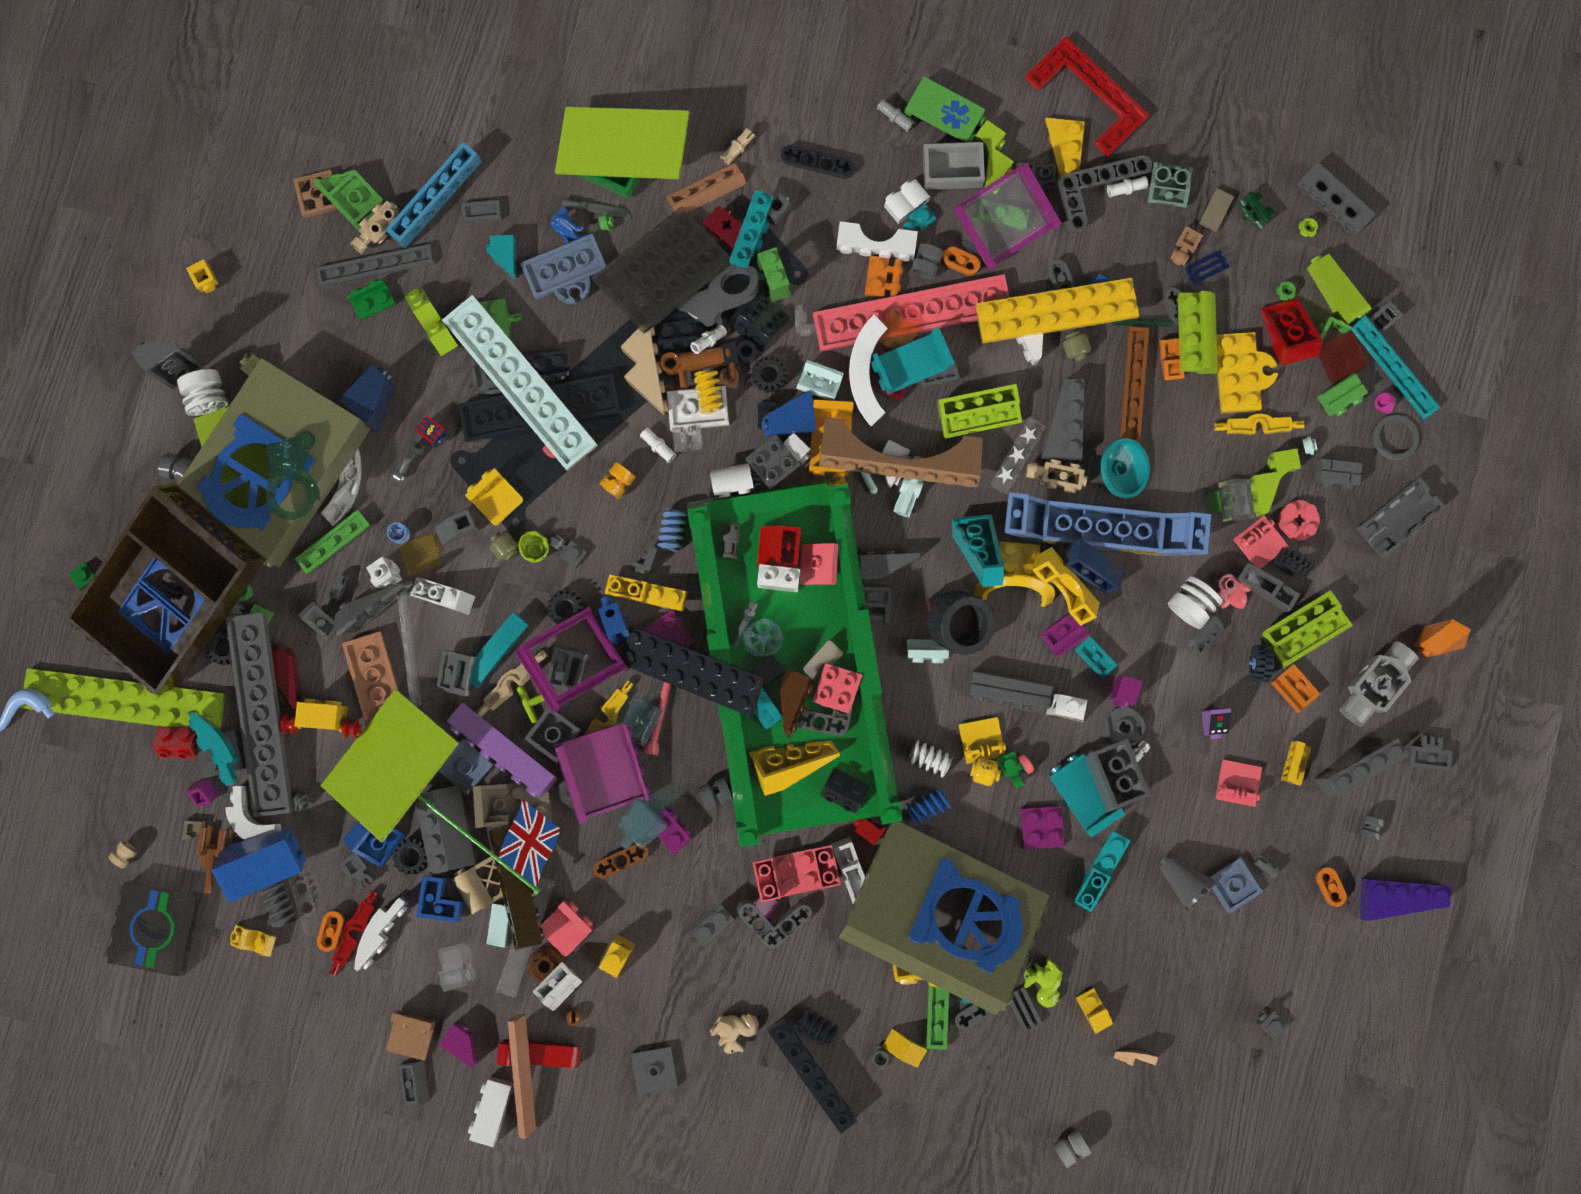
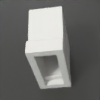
M759 564L758 588L798 593L800 569Z

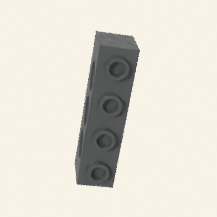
M1319 162L1297 184L1302 193L1309 195L1318 207L1325 209L1329 213L1331 219L1338 221L1347 233L1354 236L1376 215L1374 211ZM1317 185L1323 186L1324 191L1319 190ZM1332 197L1336 198L1339 204H1335L1332 201ZM1346 210L1351 211L1353 217L1348 216Z

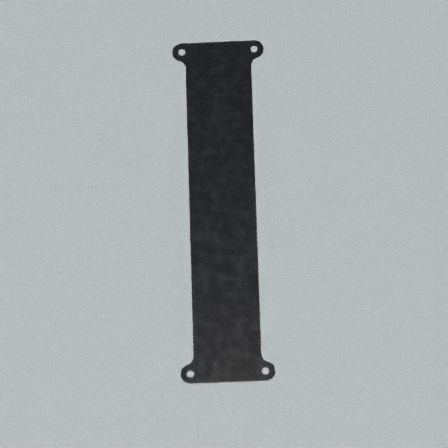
M746 205L737 206L733 210L732 217L737 221L739 219L744 221V219L739 217L740 212L747 213L749 207ZM769 228L767 233H763L760 239L763 241L760 252L756 251L755 256H752L749 266L754 267L757 271L760 281L759 291L751 301L722 312L721 319L726 331L735 324L739 314L759 295L767 297L770 294L764 271H759L758 253L776 247L789 283L801 285L808 278L807 269ZM720 241L575 366L565 379H561L556 383L560 384L611 373L614 374L621 413L578 421L597 445L647 402L625 380L624 376L636 363L621 349L625 341L646 320L649 324L654 325L655 336H652L653 343H657L659 354L655 355L656 362H660V365L661 358L666 353L672 352L676 354L692 351L691 348L686 349L683 346L675 347L674 350L665 351L663 348L660 349L657 324L695 320L686 312L679 311L675 307V300L681 295H691L707 290L716 269L724 263L730 265L729 259L732 251ZM795 271H799L801 273L800 278H795L793 276ZM745 274L733 275L724 283L723 291L728 294L741 293L747 289L751 278ZM696 321L698 339L706 331L710 332L718 326L715 322L712 326L707 327L702 322ZM668 361L666 363L668 368H673L676 365L675 361ZM663 370L661 374H658L659 381H663L664 386L675 377L666 375ZM534 430L493 438L478 452L468 453L460 450L455 452L450 460L453 469L469 487L474 483L478 484L486 471H492L495 468L523 498V503L501 522L513 533L520 532L525 528L526 507L567 472L557 458H551L545 454L542 448L546 445ZM463 457L465 463L459 465L457 462L458 458ZM512 519H519V524L517 526L512 525Z

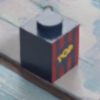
M428 415L414 429L435 448L438 445H443L449 434Z

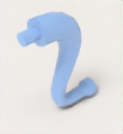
M26 688L17 691L10 697L0 718V732L8 726L17 709L24 704L33 707L38 714L43 712L48 719L53 717L55 713L50 708L52 702L35 689Z

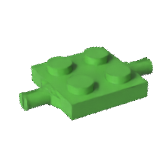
M505 299L479 302L506 336L511 339V322L522 321V314H509Z

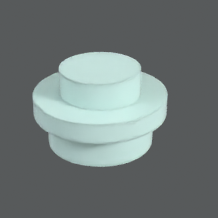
M1307 436L1306 439H1302L1305 455L1311 454L1312 456L1314 451L1317 450L1315 439Z

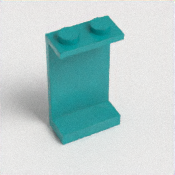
M940 328L932 330L928 336L878 356L876 353L873 355V361L871 362L874 372H878L881 378L879 379L881 389L883 391L886 390L888 395L953 368L955 364Z
M1075 753L1067 759V764L1064 766L1059 764L1051 769L1052 774L1048 777L1087 835L1093 837L1126 814L1121 808L1109 812L1106 811L1085 760V754L1078 755V753Z

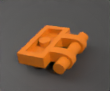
M870 256L864 296L884 298L885 291H891L890 297L898 296V292L901 291L900 277L904 269L902 267L903 260L895 259L894 266H888L889 258ZM887 274H893L892 283H886Z

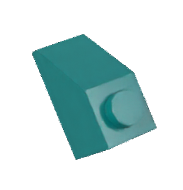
M490 235V242H487L486 245L487 254H490L493 261L512 279H517L516 239L514 235Z

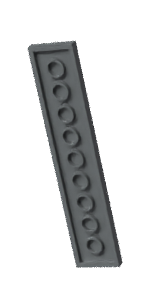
M262 612L227 617L226 624L253 817L294 812L291 803L292 795L282 729L279 727L281 716L267 614Z

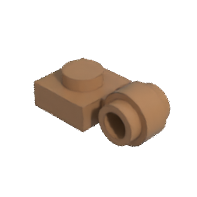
M1186 226L1175 244L1180 249L1175 248L1170 257L1173 260L1172 262L1178 266L1180 264L1184 266L1189 258L1187 252L1194 253L1203 235Z

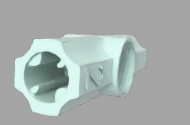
M914 456L913 459H923V458H922V457H916V456ZM904 478L899 491L901 493L893 512L903 517H910L916 498L919 497L923 480Z

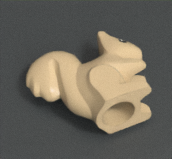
M743 1014L741 1018L734 1015H721L710 1029V1035L715 1036L718 1034L721 1036L718 1043L719 1046L725 1043V1053L744 1052L742 1045L736 1039L740 1034L745 1037L755 1035L759 1028V1022L751 1014Z

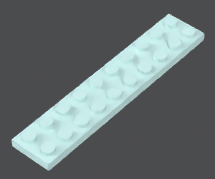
M473 295L442 319L567 471L598 446Z

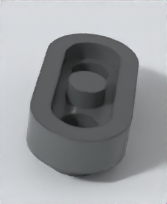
M1062 260L1052 261L1048 266L1047 273L1053 289L1061 290L1063 286L1066 288L1075 287L1067 264ZM1054 269H1059L1060 274L1054 273Z

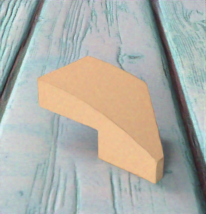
M1136 1050L1116 1051L1113 1057L1133 1066L1135 1058L1156 1065L1158 1057L1154 1054Z

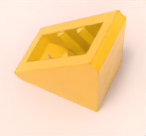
M894 1029L890 1031L882 1045L884 1049L901 1061L917 1068L927 1052L926 1048Z

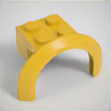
M1000 542L999 549L1004 566L1003 585L983 587L979 582L975 587L974 595L986 600L988 593L996 588L1023 586L1041 594V607L1052 603L1055 597L1054 588L1048 582L1044 584L1032 570L1035 557L1040 554V545Z

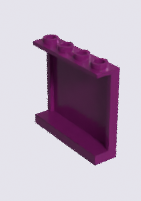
M624 722L554 744L579 824L587 822V819L643 799L646 802L649 801L648 794H651L648 783H644L642 778L645 772L642 764H638L636 759L639 756L636 745H632L630 739L633 737L630 725L626 726Z

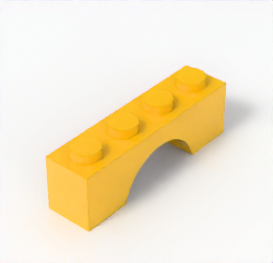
M1051 547L1036 555L1032 570L1044 584L1051 582L1060 589L1066 599L1069 613L1080 626L1097 618L1100 603L1074 572L1064 566V561Z

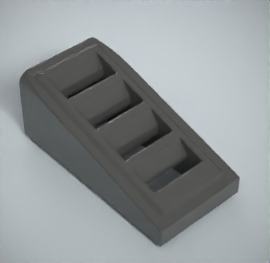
M1390 300L1369 320L1382 334L1404 314ZM1387 308L1395 316L1393 319L1385 311ZM1381 313L1389 321L1387 324L1379 317ZM1376 319L1383 326V328L1380 329L1373 322V320Z

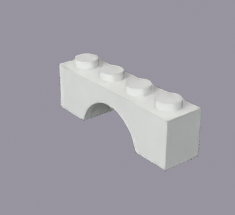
M840 221L836 250H840L844 254L857 252L862 256H871L872 254L890 259V257H895L903 261L914 260L918 231L898 229L892 238L876 242L868 239L863 234L859 224Z

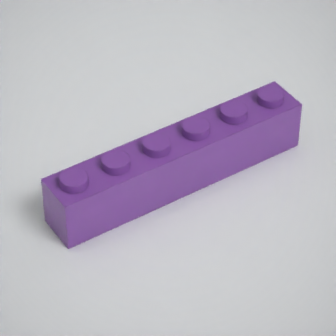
M463 702L447 720L451 725L449 727L451 731L456 735L463 734L466 737L464 741L472 748L475 745L481 749L479 753L487 760L490 758L494 759L497 762L495 766L503 773L506 770L512 774L510 778L518 785L521 783L527 786L526 791L534 798L537 795L543 798L557 781L554 775Z

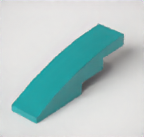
M513 612L478 653L476 663H473L470 681L475 688L480 687L489 673L509 653L530 625L516 612Z

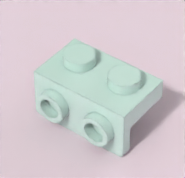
M807 360L796 389L804 392L811 391L812 395L834 401L844 374L836 369Z
M907 640V659L912 660V663H924V660H932V663H944V660L949 659V650L941 647L934 640Z

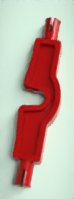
M371 890L366 901H361L354 917L343 926L340 933V944L332 957L334 963L328 972L329 974L337 976L341 965L347 964L351 954L359 944V940L351 935V930L365 931L376 907L373 903L379 894L378 892Z

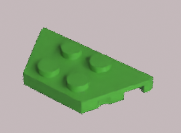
M356 170L313 181V184L358 231L361 228L360 222L366 216L371 218L374 214L372 209L379 202L382 203L383 200Z

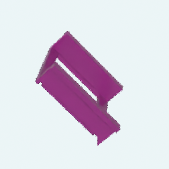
M590 607L525 642L520 646L519 650L515 651L552 713L559 711L564 704L616 674H623L628 671V666L621 659ZM586 619L614 664L558 696L530 650Z

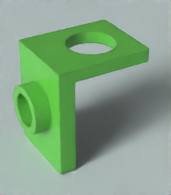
M1330 316L1324 323H1320L1317 331L1323 340L1329 327L1346 334L1351 329V326Z

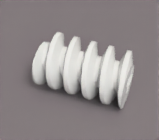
M916 739L909 755L911 764L913 765L918 761L919 768L926 764V771L933 767V774L940 770L941 777L943 778L950 767L953 756L949 759L948 752L941 756V749L934 753V746L926 750L927 743H923L919 747V740Z

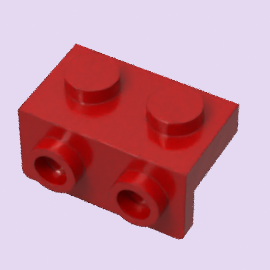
M158 726L152 747L157 755L162 758H196L197 753L194 747L198 737L191 727Z

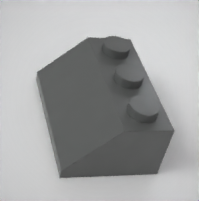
M1128 739L1085 755V760L1107 812L1151 796Z

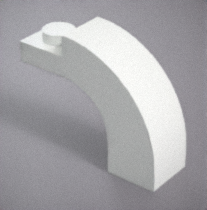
M247 786L233 787V791L230 793L233 807H225L226 815L232 829L242 839L249 840L281 831V824L264 825L256 822L248 811Z

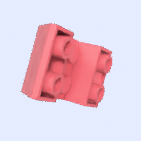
M832 845L753 862L761 903L781 899V897L841 885Z

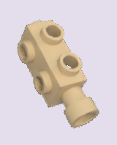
M386 201L383 204L379 202L372 209L374 214L371 218L366 216L360 222L361 228L359 232L361 235L358 238L355 237L350 244L361 254L368 248L367 245L370 242L372 244L376 242L380 244L388 236L385 233V229L400 213L398 206L393 202L389 203ZM385 211L391 213L390 218L385 217ZM373 225L377 226L378 232H373L371 227Z
M1058 460L1045 462L1044 466H1039L1034 462L1028 463L1026 477L1033 479L1034 477L1041 478L1040 484H1044L1045 488L1055 490L1058 487L1063 488L1064 492L1075 494L1076 491L1079 492L1081 490V487H1085L1087 483V475H1084L1085 470H1082L1080 465L1069 464V467L1063 466L1061 461ZM1053 473L1055 479H1050L1048 474ZM1068 477H1072L1074 483H1069Z

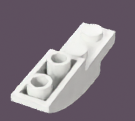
M404 896L399 897L389 910L385 907L379 908L370 920L357 949L354 968L356 971H360L363 968L366 970L374 961L372 957L376 953L380 954L387 946L385 942L388 940V937L383 932L387 933L394 926L392 921L397 916L401 917L408 909L406 905L409 901Z

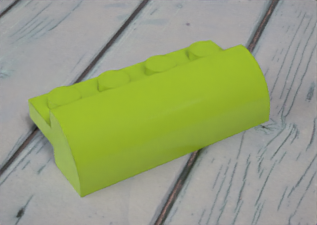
M1209 291L1179 293L1180 372L1218 373L1215 293Z
M1017 384L939 399L938 413L941 419L944 438L1022 423Z
M1330 590L1263 631L1262 637L1266 646L1273 648L1274 655L1283 668L1353 625L1342 611V605Z

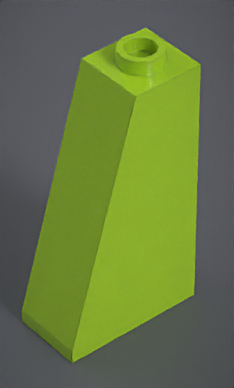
M1330 254L1324 257L1319 255L1311 260L1312 264L1307 270L1337 320L1350 325L1372 309Z

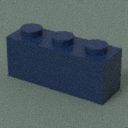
M1082 539L1067 546L1064 560L1065 567L1104 594L1121 588L1122 567Z

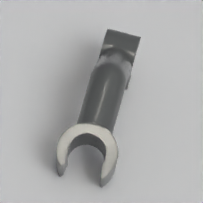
M417 441L412 443L410 452L404 457L399 469L393 475V480L400 483L401 480L405 479L406 471L411 461L416 456L424 453L425 445L421 449H416Z

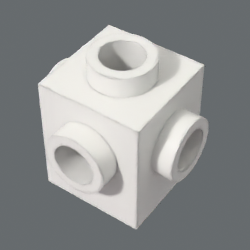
M385 557L379 558L366 567L371 576L370 580L376 588L387 589L397 585L402 580L398 566L392 560Z

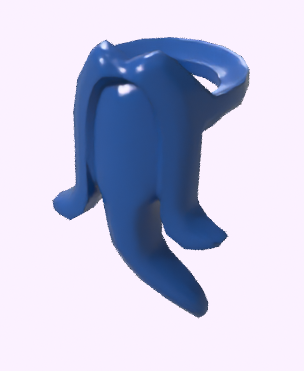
M566 208L560 209L551 219L550 226L564 238V245L568 244V236L577 240L590 235L586 233L578 234L576 232L581 231L584 225H576L569 219V211Z

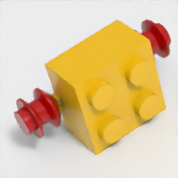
M304 699V703L297 702L296 715L289 718L288 714H284L283 718L279 720V727L282 729L283 734L290 730L291 734L294 735L301 727L339 730L345 739L349 735H353V738L357 739L362 733V724H359V720L356 719L354 723H350V720L347 719L348 707L342 706V702L324 700V704H322L321 700Z

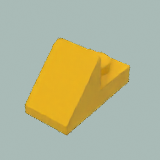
M1093 987L1075 997L1095 1034L1113 1024L1108 1010L1103 1006Z

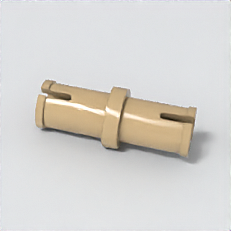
M746 128L736 140L731 142V146L720 158L724 159L727 165H730L739 153L742 154L745 151L744 148L755 138V135L751 134V131Z

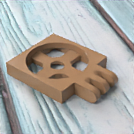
M332 170L293 179L301 214L304 218L337 210L332 203L324 206L323 198L325 195L322 192L319 197L314 196V191L319 189L313 184V181L333 175ZM310 181L311 188L309 191L302 193L304 186ZM314 200L316 208L309 209L304 205L303 201Z

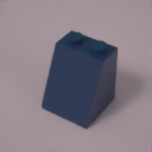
M371 365L339 400L378 433L395 385L391 382L393 378L382 367L376 368L374 365Z

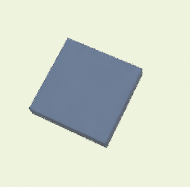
M462 739L438 771L455 786L460 785L465 795H469L473 787L483 779L494 764L482 756L475 747L472 748L464 741L465 739Z
M1240 857L1209 876L1216 882L1212 890L1228 914L1263 893Z

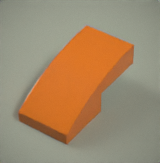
M1179 338L1159 340L1164 380L1185 378L1184 372H1180Z

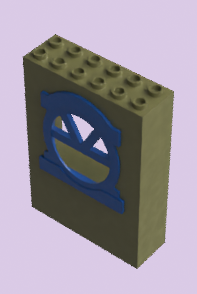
M261 358L177 485L266 558L264 565L269 567L274 565L280 568L371 428L361 419ZM261 443L272 447L280 455L284 466V477L281 487L275 486L230 456L236 450L248 444ZM224 465H228L243 474L224 485L221 484V474ZM250 480L248 508H240L230 503L224 494ZM258 485L275 495L269 502L260 507H257Z
M901 822L891 823L883 836L838 938L997 1015L1001 1010L1004 1011L1006 1006L1010 1005L1013 1001L1015 994L1012 991L1014 986H1018L1022 975L1019 973L1021 968L1024 969L1029 957L1026 955L1028 950H1032L1036 939L1033 937L1035 932L1038 933L1043 921L1040 919L1042 914L1045 915L1050 904L1047 901L1050 895ZM961 887L976 890L956 940L952 944L938 928L935 919L936 904L939 898L951 889ZM983 895L988 896L998 908V911L976 912ZM1002 920V932L994 945H990L973 921ZM969 930L983 950L971 951L962 949Z

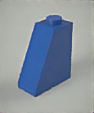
M807 391L763 417L762 430L765 431V437H773L775 434L777 436H791L793 433L795 435H806L816 431L811 391Z

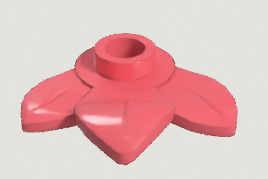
M1224 574L1218 580V587L1220 589L1218 595L1223 601L1220 605L1221 609L1226 608L1229 604L1239 609L1245 608L1247 604V595L1245 593L1251 590L1238 581L1239 577L1236 578L1232 574ZM1228 581L1231 582L1230 587H1227Z

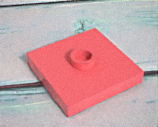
M802 544L800 585H836L838 544Z

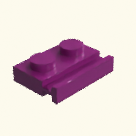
M1068 614L1040 634L1056 658L1090 635L1084 625L1080 626L1071 614Z

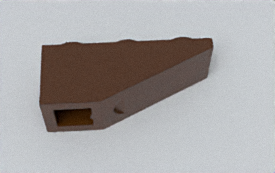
M788 669L780 686L784 733L786 737L791 738L792 733L797 731L799 725L798 717L805 711L806 703L804 702L806 697L811 695L813 684L809 676Z

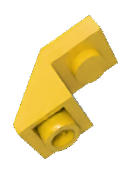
M235 924L234 931L230 937V945L238 949L255 951L262 956L271 957L276 937L264 931Z

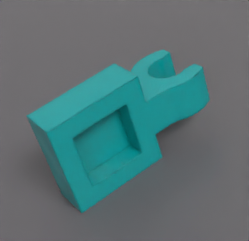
M923 204L909 215L910 221L903 225L902 230L913 231L918 228L922 232L933 224L937 218L926 204Z

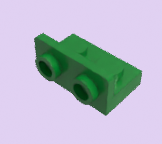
M383 279L373 280L368 286L354 289L347 296L360 321L366 320L396 305Z

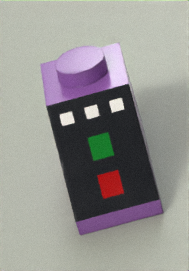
M1231 708L1201 712L1204 736L1210 735L1211 739L1223 738V734L1229 733Z

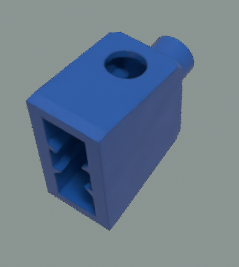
M605 596L600 599L602 608H599L598 611L607 637L614 646L626 641L627 636H629V629L618 603H613L611 596Z

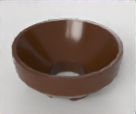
M546 946L535 950L530 955L527 964L531 978L541 983L561 962L564 963L563 956L553 947ZM543 960L548 961L550 964V970L546 973L539 970V963Z

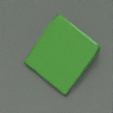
M1229 490L1214 491L1205 495L1209 513L1233 509Z

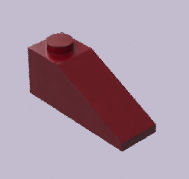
M281 646L272 652L275 680L293 709L296 710L297 702H302L298 663L295 660L297 656L291 648L288 649Z

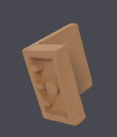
M396 1010L392 1013L390 1019L393 1022L386 1050L424 1061L427 1057L437 1020Z

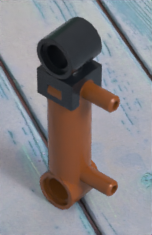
M745 340L740 342L737 348L735 342L722 344L721 347L704 349L699 354L693 351L676 354L669 352L662 356L661 367L668 376L679 374L681 388L688 387L686 372L720 366L727 367L729 380L733 381L737 379L735 366H739L738 360L743 364L752 363L756 358V346L753 342ZM743 349H750L752 354L744 356L741 352ZM668 361H675L676 365L673 368H668L666 363Z

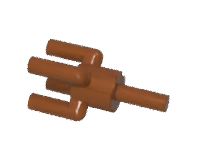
M207 826L200 827L196 854L203 856L201 868L207 869L204 893L212 894L214 875L211 868L219 852L224 850L227 845L233 844V829H220L218 844H213L215 827Z

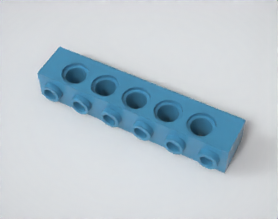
M462 142L385 229L388 234L406 248L482 162L479 155Z

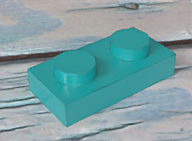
M1090 636L1074 650L1101 679L1117 666Z

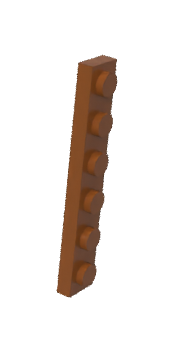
M1130 326L1127 338L1119 439L1128 438L1140 444L1149 328Z

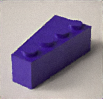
M1362 879L1360 919L1371 921L1450 907L1451 886Z

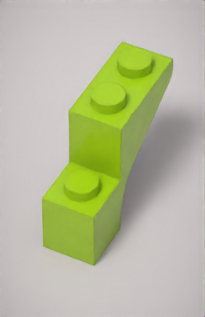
M988 120L977 132L974 142H983V151L987 157L984 188L1013 170L1012 166L1014 163L999 152L1006 143L1004 140L1006 133ZM1001 187L995 190L994 192L990 193L986 197L990 198L992 194L996 195L1001 189Z
M423 288L411 290L405 298L439 354L442 356L456 348L458 345Z
M1298 449L1272 453L1267 460L1268 468L1272 470V473L1254 475L1249 479L1248 490L1253 496L1251 506L1253 512H1256V517H1261L1270 511L1281 477L1286 473L1294 472L1301 468Z

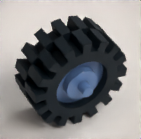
M1254 645L1252 647L1249 658V677L1251 681L1270 682L1271 675H1273L1272 669H1274V652L1271 646Z

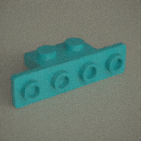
M755 190L729 259L730 264L747 269L752 256H755L756 251L760 252L763 243L760 239L763 233H767L769 227L767 214L773 201L772 195Z

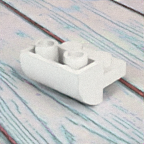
M749 463L710 470L714 496L718 495L719 498L731 496L730 492L738 491V494L749 493L750 489L754 488Z

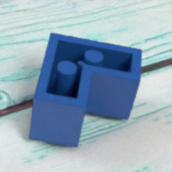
M424 875L422 877L416 917L456 923L461 921L464 900L444 898L448 877Z

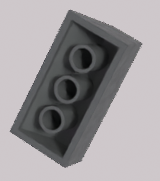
M147 341L137 345L135 350L131 352L147 374L171 389L178 386L177 379L181 376L198 371L204 367L203 363L175 344Z
M460 785L420 793L422 797L470 834ZM417 798L415 804L430 875L476 865L472 841Z

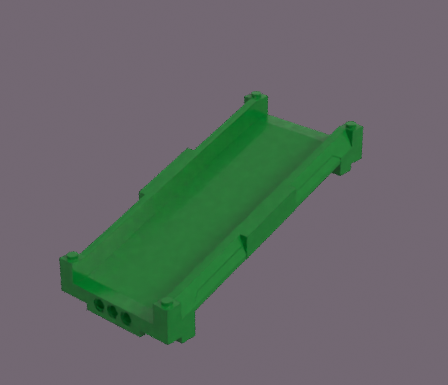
M845 477L806 484L805 482L773 487L772 489L753 490L744 494L734 493L724 498L718 497L687 502V512L695 548L707 625L710 656L755 673L753 669L773 654L785 669V672L769 685L765 686L763 683L762 688L781 716L780 686L787 669L808 676L802 671V668L828 640L832 641L844 653L833 666L862 675L853 702L848 730L841 736L797 728L796 733H792L791 738H788L784 733L783 719L769 729H765L756 714L749 717L718 704L740 847L760 844V835L880 816L882 824L901 822L900 801L897 795L881 701L882 691L855 543L849 488ZM737 523L740 526V539L736 548V555L738 557L736 560L720 558L723 548V541L721 539L724 526ZM789 526L801 528L797 569H800L802 544H838L836 585L799 584L798 593L758 588L759 567H757L761 527ZM753 601L758 604L754 617H751L738 646L732 644V641L745 616L746 608ZM811 679L813 690L811 695L806 697L804 702L806 703L805 710L832 716L833 708L812 702L818 683ZM800 714L797 721L799 724L801 721L807 722L806 726L811 727L810 720L813 715L808 714V718H804ZM816 717L813 724L816 728H823L825 720L822 717ZM828 718L826 731H830V727L836 728L838 733H840L841 729H845L842 721L833 724L831 723L833 719ZM833 742L839 751V757L788 788L766 796L764 795L757 782L749 758V752L767 746H774L775 749L787 748L788 744L799 747L805 746L806 743ZM833 767L870 785L857 813L848 812L843 807L828 802L820 796Z

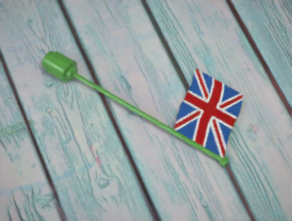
M421 795L417 797L534 890L533 893L535 895L540 892L541 888L538 886L543 867L556 845L560 828L522 799L518 815L505 836L498 857Z

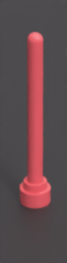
M665 682L650 740L647 741V744H644L642 751L658 756L660 750L657 741L671 685Z

